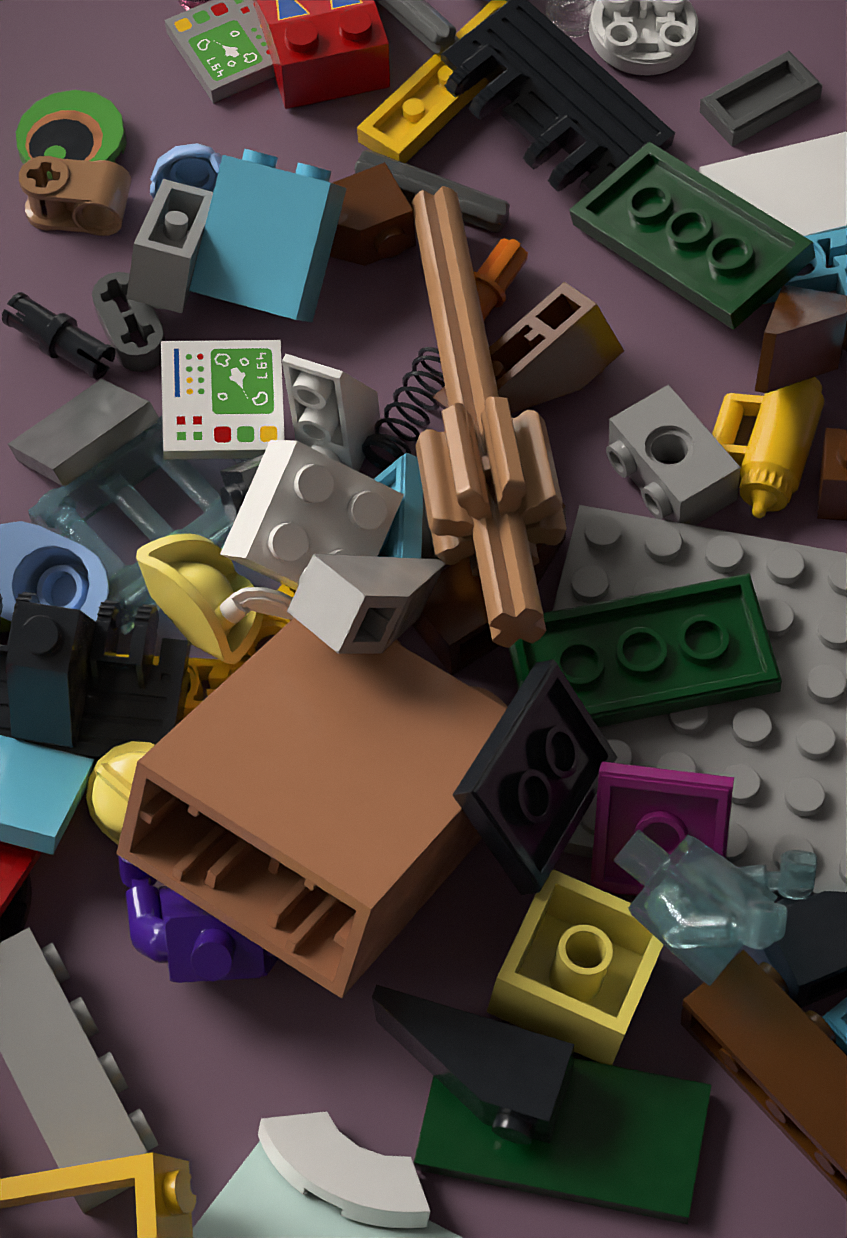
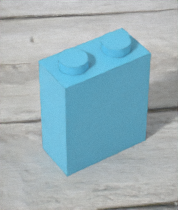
M244 149L242 159L222 155L189 291L294 320L313 322L347 188L330 183L332 171L298 163L296 172L292 173L276 169L278 157Z

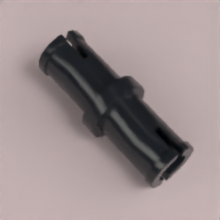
M18 292L8 301L7 305L19 312L15 315L4 309L2 322L39 343L41 352L53 359L59 356L88 373L95 380L100 379L108 372L110 366L99 360L103 357L113 362L116 354L115 348L109 344H104L78 328L77 320L66 313H59L57 315L30 299L23 292Z

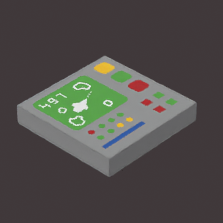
M211 0L164 20L168 36L212 103L275 77L273 62L253 0Z

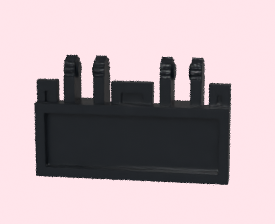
M509 0L441 53V60L453 71L444 86L455 98L464 94V92L472 88L484 77L490 82L485 89L477 93L469 107L471 113L479 120L481 118L484 119V117L495 111L507 100L511 101L502 109L501 115L531 142L523 159L532 169L538 168L562 148L569 154L563 162L561 161L553 169L547 180L557 192L562 191L588 171L590 174L580 184V188L588 194L648 142L653 143L664 151L673 143L675 132L528 0Z
M31 592L18 594L14 605L8 644H0V735L10 738L13 737L10 723L6 659L18 601L40 603L37 593ZM0 594V615H1V613H2V608H3V604H2V599H3V598L1 597V594ZM105 600V602H101L97 613L98 617L95 623L89 659L91 675L76 748L26 740L21 741L94 760H99L113 747L131 741L150 742L156 745L183 720L190 677L187 668L191 642L188 640L162 638L158 665H153L157 629L159 628V613L157 605L143 604L139 606L135 615L129 657L116 656L120 633L119 628L122 622V609L120 608L119 601Z

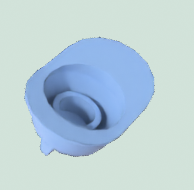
M23 521L0 524V594L3 598V608L0 617L12 621L14 605L18 594L31 592L37 593L38 601H40L39 604L81 610L96 621L101 602L108 600L110 593L108 572L100 558L85 546L42 526Z

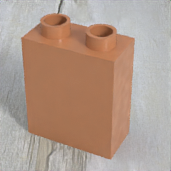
M293 618L137 761L116 854L342 999L482 839L452 794L508 707L492 692L480 687L468 686L406 649L398 640H395L383 653L338 654L296 618Z

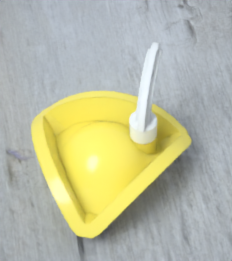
M174 534L159 538L139 548L136 559L151 598L193 646L225 663L236 664L246 654L261 628L263 614L289 620L294 618L287 612L293 597L281 591L265 587H254L247 578L235 571L231 559L220 555L222 549L206 537L196 534Z

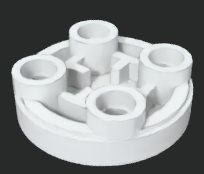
M596 0L592 8L589 24L590 40L600 57L611 66L636 75H658L679 67L691 55L698 33L697 14L689 0Z

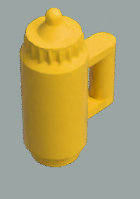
M816 377L765 393L764 396L729 393L724 396L712 435L741 467L740 496L747 504L752 506V514L756 518L764 517L767 511L784 509L787 503H789L792 494L798 490L824 406V397L821 393L822 385ZM743 415L757 417L748 446L734 445Z

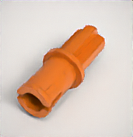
M501 239L478 272H474L483 321L494 307H501L506 301V289L528 260V252L515 239Z

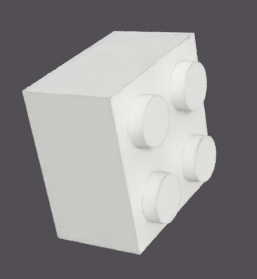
M270 440L220 555L297 590L299 578L308 566L313 554L377 557L404 494L299 441Z

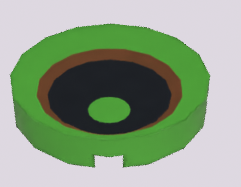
M81 90L53 93L35 102L22 115L16 130L17 149L23 164L38 156L115 162L120 152L124 153L127 145L122 115L112 101L97 93ZM48 171V179H52V174Z

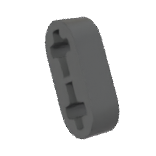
M115 272L107 274L98 280L92 291L98 320L110 345L115 348V355L123 367L136 372L152 370L161 364V341H166L162 324L152 306L126 299L129 273ZM121 296L125 302H128L129 310L121 313L116 302L112 299ZM138 330L143 341L148 343V345L138 348L132 342L130 333Z

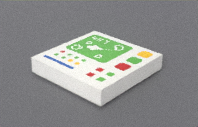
M281 340L161 341L163 460L256 458L264 455L270 440H284Z

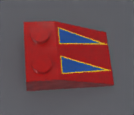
M253 0L273 62L274 75L285 109L390 87L389 42L374 0Z

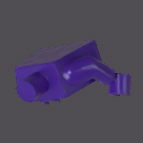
M118 855L120 878L122 883L130 888L126 891V902L132 944L139 953L154 962L167 963L170 981L176 983L260 978L268 975L279 959L278 957L169 887L160 886L158 890L157 887L152 886L157 882L155 878Z

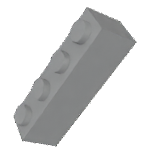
M30 927L0 942V1052L59 1169L148 1153L147 1151L158 1146L159 1144L141 1109L139 1108L127 1114L117 1094L129 1087L112 1054L108 1052L98 1058L88 1038L99 1033V1030L83 999L79 997L69 1003L59 984L70 979V975L53 943L40 948ZM131 1187L73 1197L84 1214Z

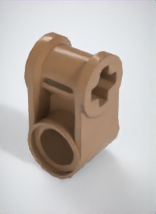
M38 156L22 165L19 171V184L23 192L28 195L25 203V213L29 223L37 229L45 231L86 232L98 236H109L121 229L132 180L129 172L123 166L106 160L84 161L61 159L52 156ZM48 171L52 174L53 180L48 181ZM46 205L48 215L43 214L42 206Z

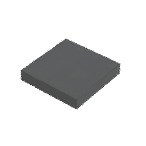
M100 379L8 443V446L17 461L61 486H67L155 424L159 417L150 401Z

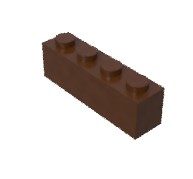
M743 949L683 999L681 1025L847 1201V1056L835 1044L837 1039L828 1023L812 1010L805 1013L787 995L789 989L782 976L766 962H761L758 965Z

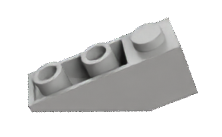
M313 554L308 566L299 578L298 588L287 612L338 654L383 653L420 618L445 564L439 559Z

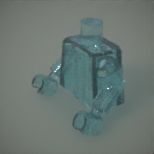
M639 829L613 860L645 886L628 907L631 915L709 986L743 945L754 949H764L783 938L788 910L784 905L774 903L778 896L771 891L778 890L782 896L789 899H804L814 890L817 869V856L812 852L803 850L784 852L781 855L779 872L767 871L765 864L736 867L697 838L689 835L683 839L670 855Z

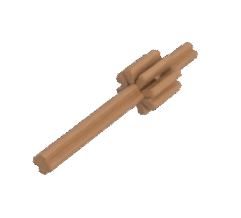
M442 186L435 195L422 190L413 198L411 204L449 405L448 408L441 411L445 431L437 432L426 429L420 433L415 446L435 555L446 565H454L465 557L470 558L473 576H480L491 637L494 643L508 648L519 639L534 643L546 632L534 565L539 563L536 544L557 545L562 541L567 530L545 420L535 410H526L519 416L512 418L508 398L499 397L458 194L453 189Z

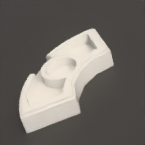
M327 1111L261 1118L258 1137L265 1153L278 1172L300 1193L305 1195L310 1191L319 1198L342 1208L341 1216L354 1221L389 1228H422L427 1226L431 1211L411 1157L384 1156L359 1147L337 1129Z

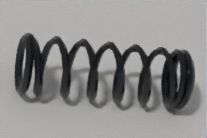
M424 347L418 351V357L412 362V371L406 373L402 378L403 387L395 390L393 393L394 402L387 404L384 408L385 418L377 420L374 425L375 434L368 436L362 444V451L367 460L382 470H385L393 462L377 455L370 445L385 449L396 459L405 453L411 454L409 446L401 439L379 433L380 426L383 423L387 422V425L394 433L410 442L417 441L420 435L419 431L410 423L397 418H389L391 408L396 407L400 414L413 424L419 426L430 424L428 415L422 409L410 403L398 402L400 393L405 391L408 397L423 409L437 410L439 408L431 393L436 394L440 390L429 386L420 377H428L439 383L442 387L445 386L444 381L441 379L443 378V373L430 367L425 362V360H432L441 364L440 357L432 355L423 356L427 351L439 354L438 348ZM421 362L422 366L429 372L417 371L418 363ZM415 376L419 384L426 390L407 386L409 378ZM411 391L426 396L434 405L431 406L421 402ZM402 407L409 408L417 412L425 419V421H420L411 417L408 413H406L403 410ZM393 423L408 428L416 436L412 437L401 432ZM395 443H397L398 445H400L401 447H403L406 452L403 453L402 449H401L399 446H397Z

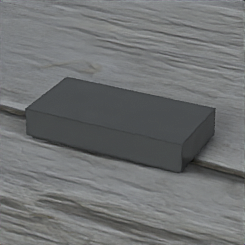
M788 51L700 99V113L733 147L821 98L822 84Z

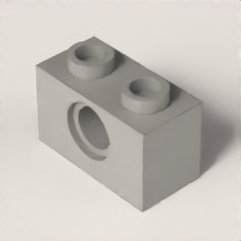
M166 179L162 180L133 245L126 299L148 304L157 309H167L183 313L191 294L189 289L213 192Z
M669 384L609 419V446L606 447L607 457L614 470L621 477L626 478L629 476L638 486L646 507L656 519L664 518L667 521L695 526L737 500L740 466ZM669 460V461H674V462H677V463H676V464H663V463H661V461Z

